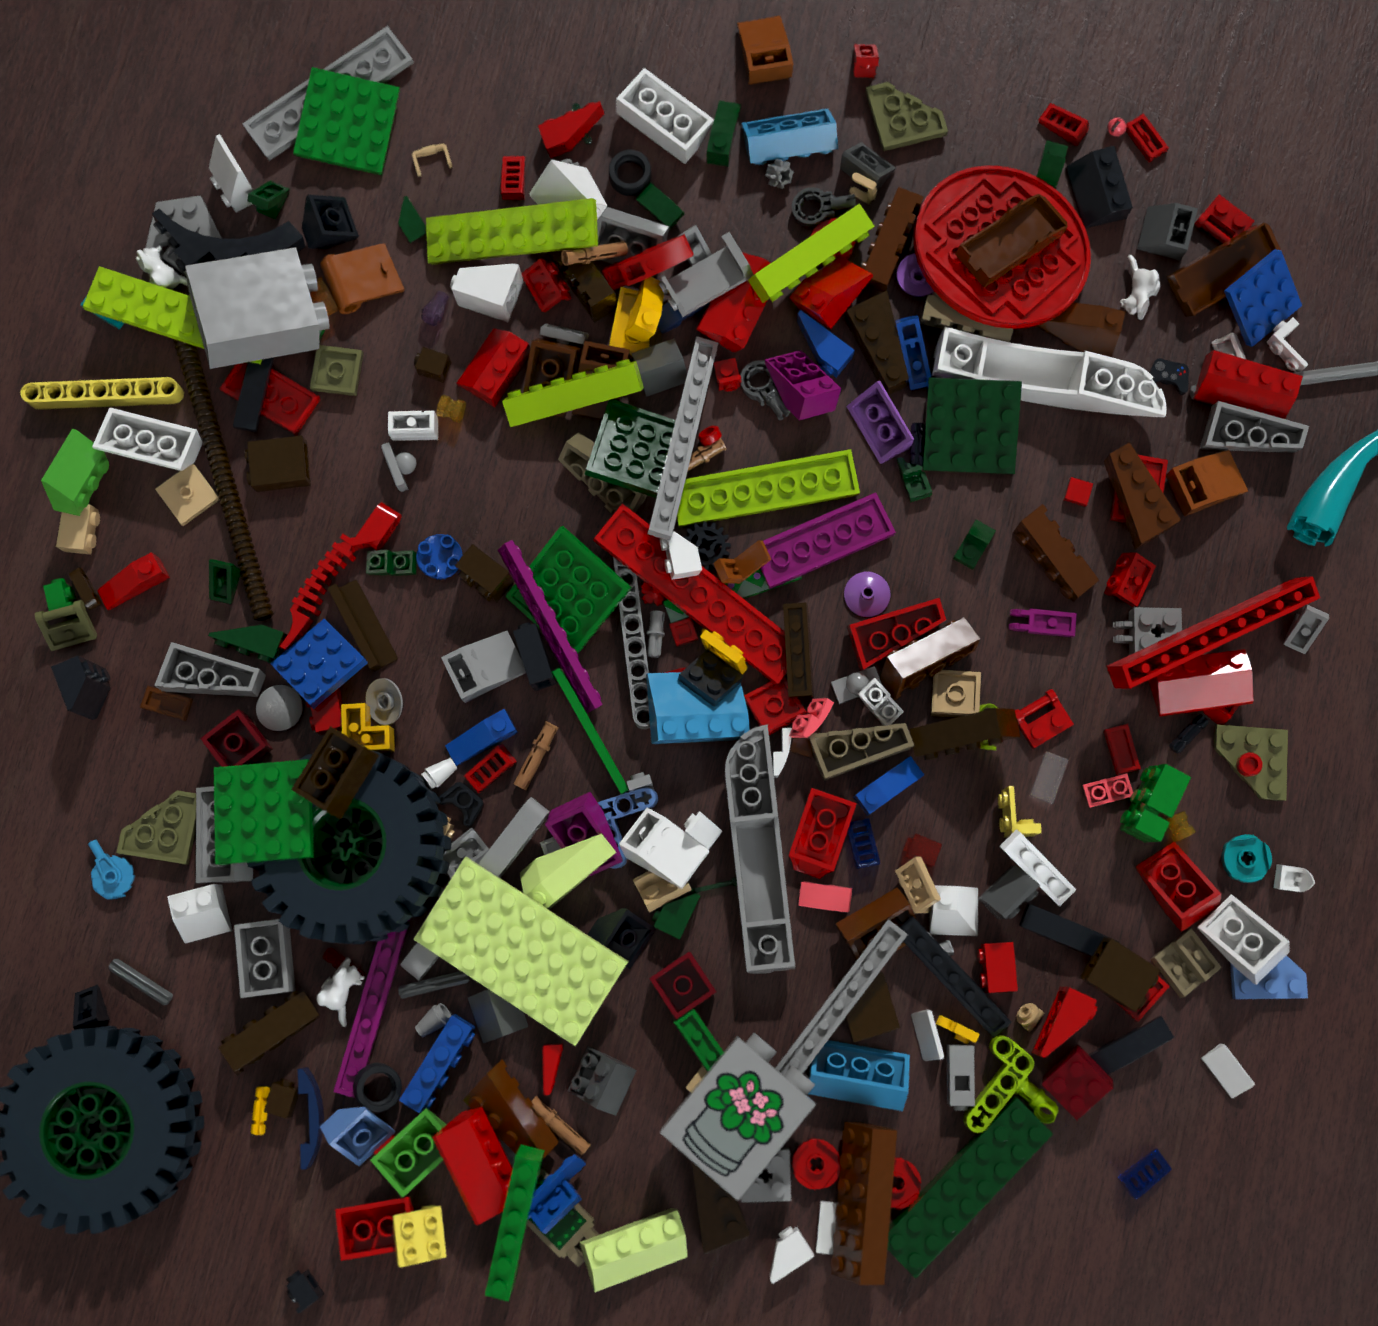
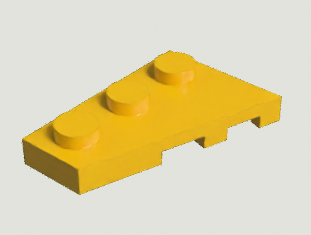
M621 287L609 346L629 349L630 357L633 359L631 353L650 347V340L648 339L643 343L624 333L639 291Z

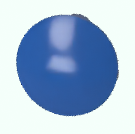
M436 534L429 536L418 545L416 558L420 570L425 575L433 579H446L458 571L455 564L463 556L459 543L452 536Z

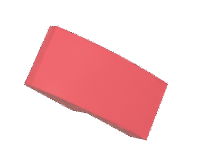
M828 698L812 699L808 706L807 714L797 715L789 736L792 738H807L813 734L826 719L834 702Z
M1127 773L1082 785L1089 808L1130 798L1133 794Z
M803 881L801 882L798 906L850 912L852 888Z

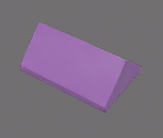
M880 381L874 383L847 405L849 412L880 464L911 448L914 438Z

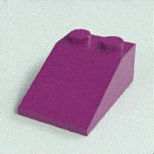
M591 792L551 810L545 825L561 849L602 834L616 851L611 858L588 877L623 861L605 814Z

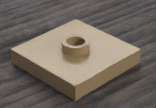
M194 463L155 489L182 526L219 501L217 493Z
M941 670L933 676L931 716L960 717L979 712L981 672Z

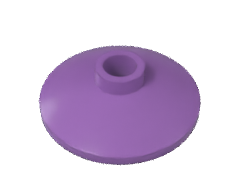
M915 253L905 257L897 269V281L902 290L917 297L933 293L934 290L921 272ZM919 275L922 277V280L918 281L914 277Z
M861 572L854 575L847 582L844 590L845 603L858 616L874 617L882 613L888 606L890 588L880 575L873 572ZM870 589L872 595L869 597L865 596L864 590Z

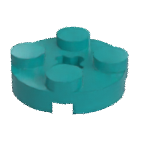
M1254 835L1236 836L1223 846L1222 865L1231 879L1243 883L1259 881L1272 865L1270 848L1265 842L1263 843ZM1244 852H1247L1248 856H1252L1249 865H1245V862L1241 861Z

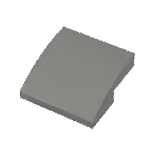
M470 828L452 842L451 850H444L443 860L450 863L447 872L450 879L465 857L478 864L489 850L473 828Z

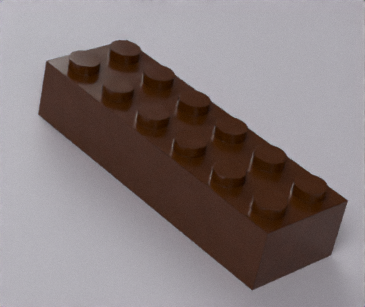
M844 1122L831 1274L858 1285H884L897 1130L869 1123Z

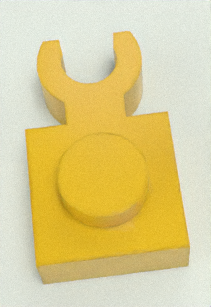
M939 1015L935 1023L955 1033L954 1038L967 1045L969 1041L976 1043L980 1035L942 1015Z

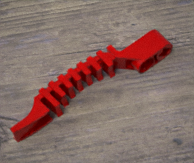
M381 502L371 513L356 537L350 538L342 534L340 539L343 542H334L332 551L326 552L324 555L326 558L323 561L320 559L317 570L313 568L311 578H306L304 582L306 584L305 587H300L298 590L299 596L293 598L292 602L294 604L290 608L293 619L292 627L279 647L286 651L310 629L314 621L301 613L303 609L319 617L321 611L308 604V601L310 600L318 605L322 604L323 600L313 593L315 591L322 595L326 593L327 590L320 583L323 582L330 585L332 580L326 576L328 573L335 577L339 572L333 566L336 564L344 569L347 564L342 561V557L344 556L354 562L356 557L353 554L356 550L370 547L380 550L400 523L402 518L400 513Z

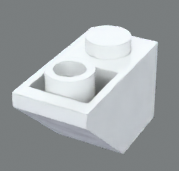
M673 531L670 541L660 538L661 549L666 551L667 559L664 560L666 573H670L671 580L700 574L702 567L697 546Z
M700 811L697 815L692 813L684 824L686 828L685 833L708 850L722 833V830Z

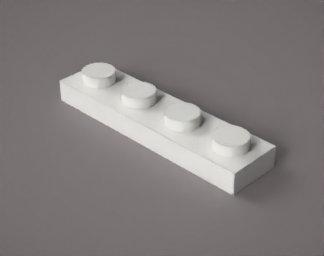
M1017 829L1000 845L1025 873L1040 884L1039 887L1059 907L1076 891L1069 881Z

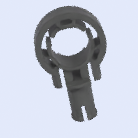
M814 187L805 188L798 192L793 199V216L801 226L815 228L827 219L835 218L837 211L855 207V194L835 197V195H832V191L823 192L821 189ZM804 197L806 201L814 199L821 205L819 212L814 216H808V220H805L806 216L801 211Z
M753 361L746 365L741 372L740 382L744 394L750 399L757 400L761 406L765 405V401L776 414L778 420L784 419L783 414L787 417L790 411L779 397V392L765 365V361ZM764 369H766V374L770 377L769 382L763 387H752L750 385L751 377L757 373H764ZM746 376H747V385H748V388L745 386V378H746Z

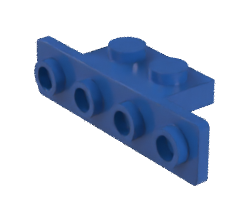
M575 1154L565 1159L561 1167L554 1174L546 1177L543 1184L534 1192L528 1220L532 1218L541 1232L545 1234L582 1200L569 1182L586 1165L585 1161Z

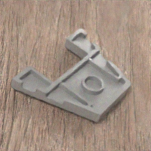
M201 196L156 202L154 212L157 209H161L171 220L188 230L201 235L222 239ZM153 217L146 248H158L161 246V258L163 255L162 247L170 245L167 241L169 238L165 233L161 235L153 225L155 223Z

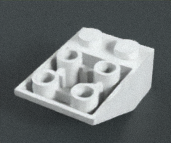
M649 808L644 810L619 843L627 859L680 889H683L709 853L707 848L678 826Z

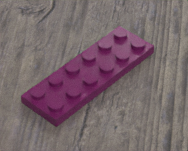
M873 493L764 540L763 542L771 560L761 567L760 571L769 589H772L890 538L896 532L877 493Z

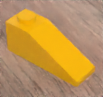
M653 277L642 280L624 332L643 343L655 334L662 313L664 293L658 284L661 281Z

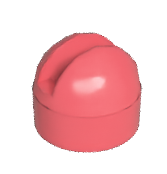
M1113 118L1109 121L1107 130L1112 136L1119 137L1125 133L1126 123L1121 118ZM1117 121H1119L1120 123L1117 125L1114 132L1111 131L1114 125L1117 123Z

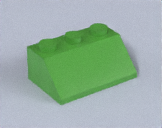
M75 429L70 431L41 482L53 510L80 516L83 509L88 506L91 495L97 490L102 476L108 471L109 461L104 451L93 449L94 442Z
M427 1108L370 1160L402 1198L443 1161L432 1137L447 1124Z

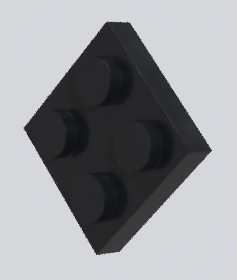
M707 649L679 674L678 681L715 707L743 681L744 675Z

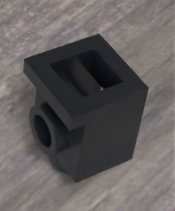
M308 1269L302 1274L298 1270L286 1279L289 1283L286 1285L289 1289L287 1291L288 1296L294 1303L299 1305L296 1309L298 1314L324 1295V1292Z

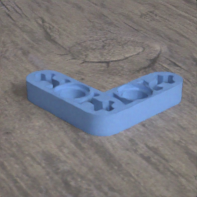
M647 787L640 788L598 802L603 809L612 808L610 803L613 802V809L617 815L614 816V812H608L605 814L610 829L615 832L614 839L618 846L622 836L617 819L642 812L646 808H653L658 801V795L655 790ZM644 792H646L652 798L649 799V804L647 805L646 802L636 803L632 796L635 795V799H640L644 797ZM622 799H627L630 802V809L627 812H622L619 809L618 804ZM620 846L618 847V849L620 851L623 861L610 868H621L627 862V858L625 857Z

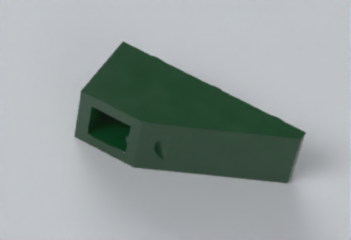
M264 625L210 632L208 636L215 640V645L223 648H228V645L236 647V652L249 656L251 652L258 655L257 659L271 663V660H275L283 653L284 649L279 646L287 634Z

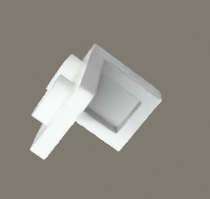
M1292 318L1287 323L1284 320L1273 329L1275 333L1266 343L1274 354L1279 355L1285 361L1288 369L1294 372H1301L1308 366V363L1284 340L1299 325Z

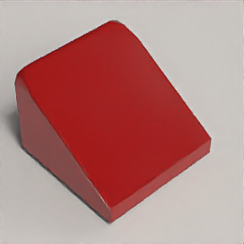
M1238 706L1204 710L1203 712L1217 725H1224L1231 719Z

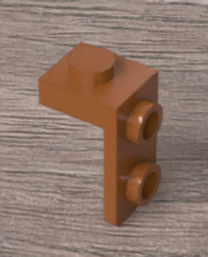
M758 540L735 559L719 558L713 564L716 568L717 576L722 583L740 584L767 564L771 557L764 542Z

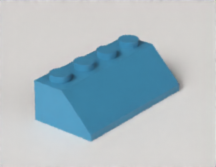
M829 109L742 123L747 156L750 163L762 165L769 160L775 159L785 161L793 156L808 157L811 153L817 152L827 154L831 153L834 149H838L836 121Z
M828 1040L810 1063L808 1079L815 1086L809 1094L903 1111L909 1090L910 1055Z

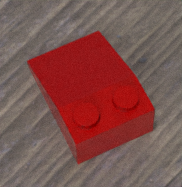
M840 257L809 278H805L789 298L799 310H802L812 319L831 329L872 279L873 274Z
M1175 841L1136 866V870L1166 915L1181 932L1216 910L1221 904V893Z
M1060 986L1031 1053L1045 1058L1087 1024L1089 1019L1092 1020L1097 1011V1006H1095L1097 1000L1070 987Z

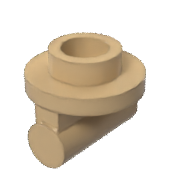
M1027 1003L1019 1009L1017 1021L1028 1032H1031L1045 1013L1035 1004Z

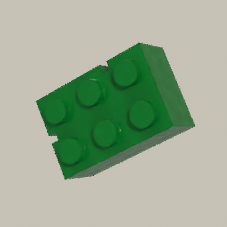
M1167 764L1146 768L1141 774L1140 780L1142 782L1139 788L1133 792L1130 798L1132 803L1129 809L1121 816L1120 822L1122 824L1119 829L1142 842H1161L1170 822L1158 815L1162 813L1169 818L1173 817L1191 777Z

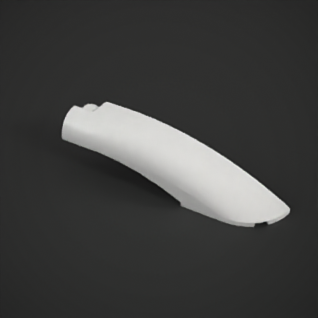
M949 327L943 329L936 345L933 357L935 358L933 376L941 378L1022 381L1021 401L1120 415L1166 416V401L1162 389L1157 387L1152 380L1153 376L1148 371L1134 363L1089 351H1064L1015 344Z

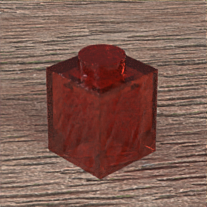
M915 833L912 838L908 837L903 847V850L906 851L904 857L908 859L921 857L925 866L934 867L942 844Z

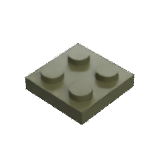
M319 345V349H316L310 389L312 391L356 396L363 351Z

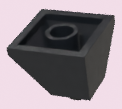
M311 194L306 196L302 231L308 248L330 249L359 237L345 197Z
M624 907L598 918L587 935L627 960L626 967L631 969L656 931V928Z

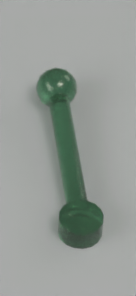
M578 103L572 105V111L581 109ZM586 133L584 143L590 145L593 140Z
M733 877L730 881L693 888L691 893L729 885L737 886V877Z

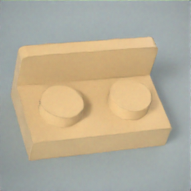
M914 857L895 870L899 878V884L904 889L914 913H928L932 910L931 906L941 900L921 857Z
M650 871L633 879L649 912L692 890L688 882L683 889H680Z

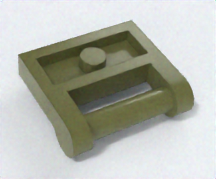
M82 600L73 602V605L48 612H35V620L51 651L93 640L97 637L96 630ZM75 613L78 618L50 626L47 622Z

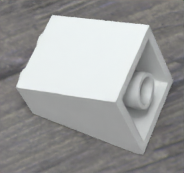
M555 160L549 162L529 193L530 197L537 204L594 198L596 200L597 220L607 207L587 168Z
M518 264L459 268L457 275L452 277L450 288L458 306L509 322L524 281Z

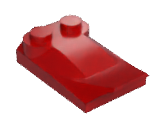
M811 788L788 855L792 861L793 870L818 879L835 870L857 803Z

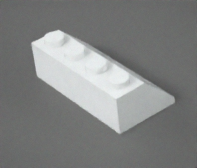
M645 68L616 98V113L684 164L700 148L714 122L713 118Z
M109 407L92 447L93 449L182 471L195 463L203 442L196 429Z

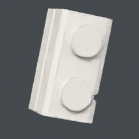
M435 411L388 412V434L392 441L438 440V417Z

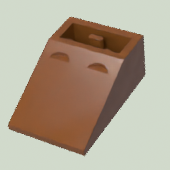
M781 16L737 23L749 85L791 78L793 60Z
M1230 450L1194 459L1172 468L1166 474V478L1184 517L1248 492Z

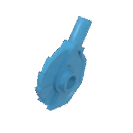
M97 840L88 843V846L96 857V865L91 871L93 890L108 900L125 897V892L132 888L131 885L135 879L133 865H130L124 857L121 858L114 855L110 857L104 853Z

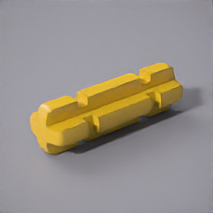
M267 1086L256 1087L255 1097H257V1100H254L252 1116L254 1123L251 1124V1134L263 1135L265 1133L266 1124H264V1121L267 1120V1113L264 1112L270 1092V1087Z

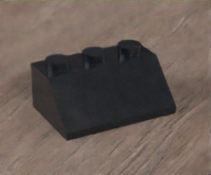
M1115 146L1094 150L1066 166L1080 219L1085 229L1127 219L1133 206Z
M75 656L52 666L51 669L67 711L91 720L97 719L111 689L108 682L110 681V675L107 669L80 656Z

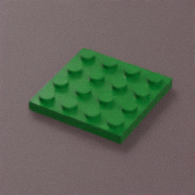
M312 67L295 142L294 156L382 175L400 95V87Z
M564 526L559 527L529 566L537 586L543 590L548 606L554 610L559 626L565 630L567 640L571 648L576 650L577 654H579L632 588ZM515 584L505 597L538 626Z
M308 759L214 767L216 865L314 857L312 803L291 790L307 765Z

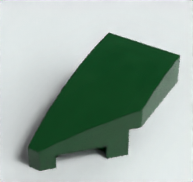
M405 196L398 225L409 243H412L427 234L426 225L409 198Z
M897 458L899 471L910 502L932 496V489L925 472L922 471V466H913L905 462L903 458Z

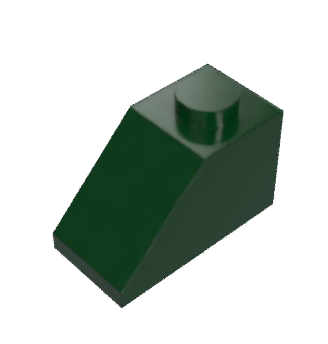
M693 894L665 904L662 909L657 908L652 918V921L656 922L654 927L681 939L700 899V895Z

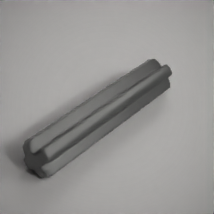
M114 959L110 963L108 969L162 1005H167L171 1001L172 993L121 960Z
M462 971L401 985L398 987L399 996L403 999L468 983L469 976Z

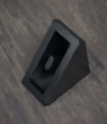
M98 985L75 993L73 1028L75 1030L90 1028L110 1020Z

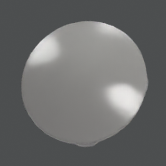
M275 685L267 688L259 696L256 704V714L261 724L270 730L280 732L287 731L299 721L304 709V704L299 694L286 685Z

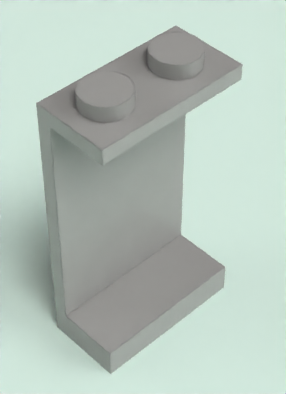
M730 232L721 236L726 247L669 280L666 279L663 272L658 273L662 280L658 283L664 295L670 294L671 298L668 301L674 311L679 310L682 317L744 283L753 276L748 261Z

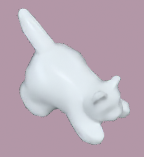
M161 246L158 248H144L143 251L137 250V263L144 272L150 274V283L170 290L174 289L179 283L188 286L186 277L178 275L174 269L161 260Z
M1128 255L1133 275L1132 293L1127 299H1121L1120 303H1122L1121 307H1124L1129 314L1134 315L1137 312L1138 319L1142 320L1149 307V297L1152 295L1156 296L1160 290L1159 274L1155 269H1138L1136 259L1132 255Z
M349 957L338 967L332 978L329 977L324 982L321 991L317 994V1003L320 1006H326L331 1010H338L339 1022L343 1027L347 1026L345 1004L349 988L354 984L361 985V980L364 979V976L360 975L355 966H349L351 962Z

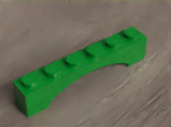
M520 1145L515 1156L485 1296L509 1302L516 1281L524 1234L545 1150Z

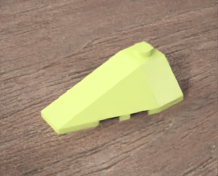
M599 834L540 856L520 872L523 894L549 910L611 858L616 851L606 838Z

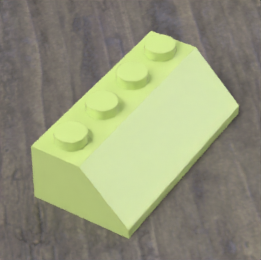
M673 1208L580 1242L594 1292L688 1257L684 1228L678 1210Z

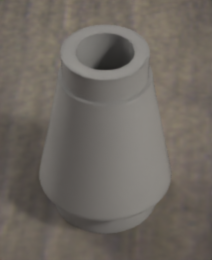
M442 1003L433 1005L415 1026V1029L421 1037H425L444 1027L450 1019L451 1013Z

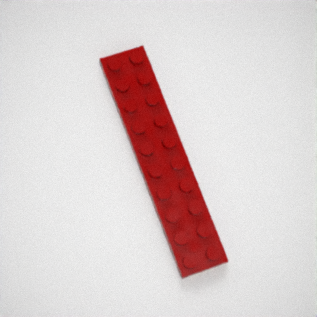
M622 504L594 537L593 541L710 633L715 631L725 639L724 643L729 647L731 645L738 647L743 652L742 656L746 659L747 663L777 685L787 673L785 631L722 583L703 566H701L702 571L697 576L671 580L670 573H666L664 560L667 559L666 551L661 549L660 538L648 535L649 524Z

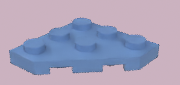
M1287 955L1257 985L1230 963L1232 999L1308 998L1306 973Z

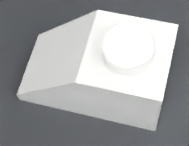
M790 1226L778 1234L780 1238L776 1240L769 1274L772 1284L814 1257L813 1251L798 1227L792 1229Z

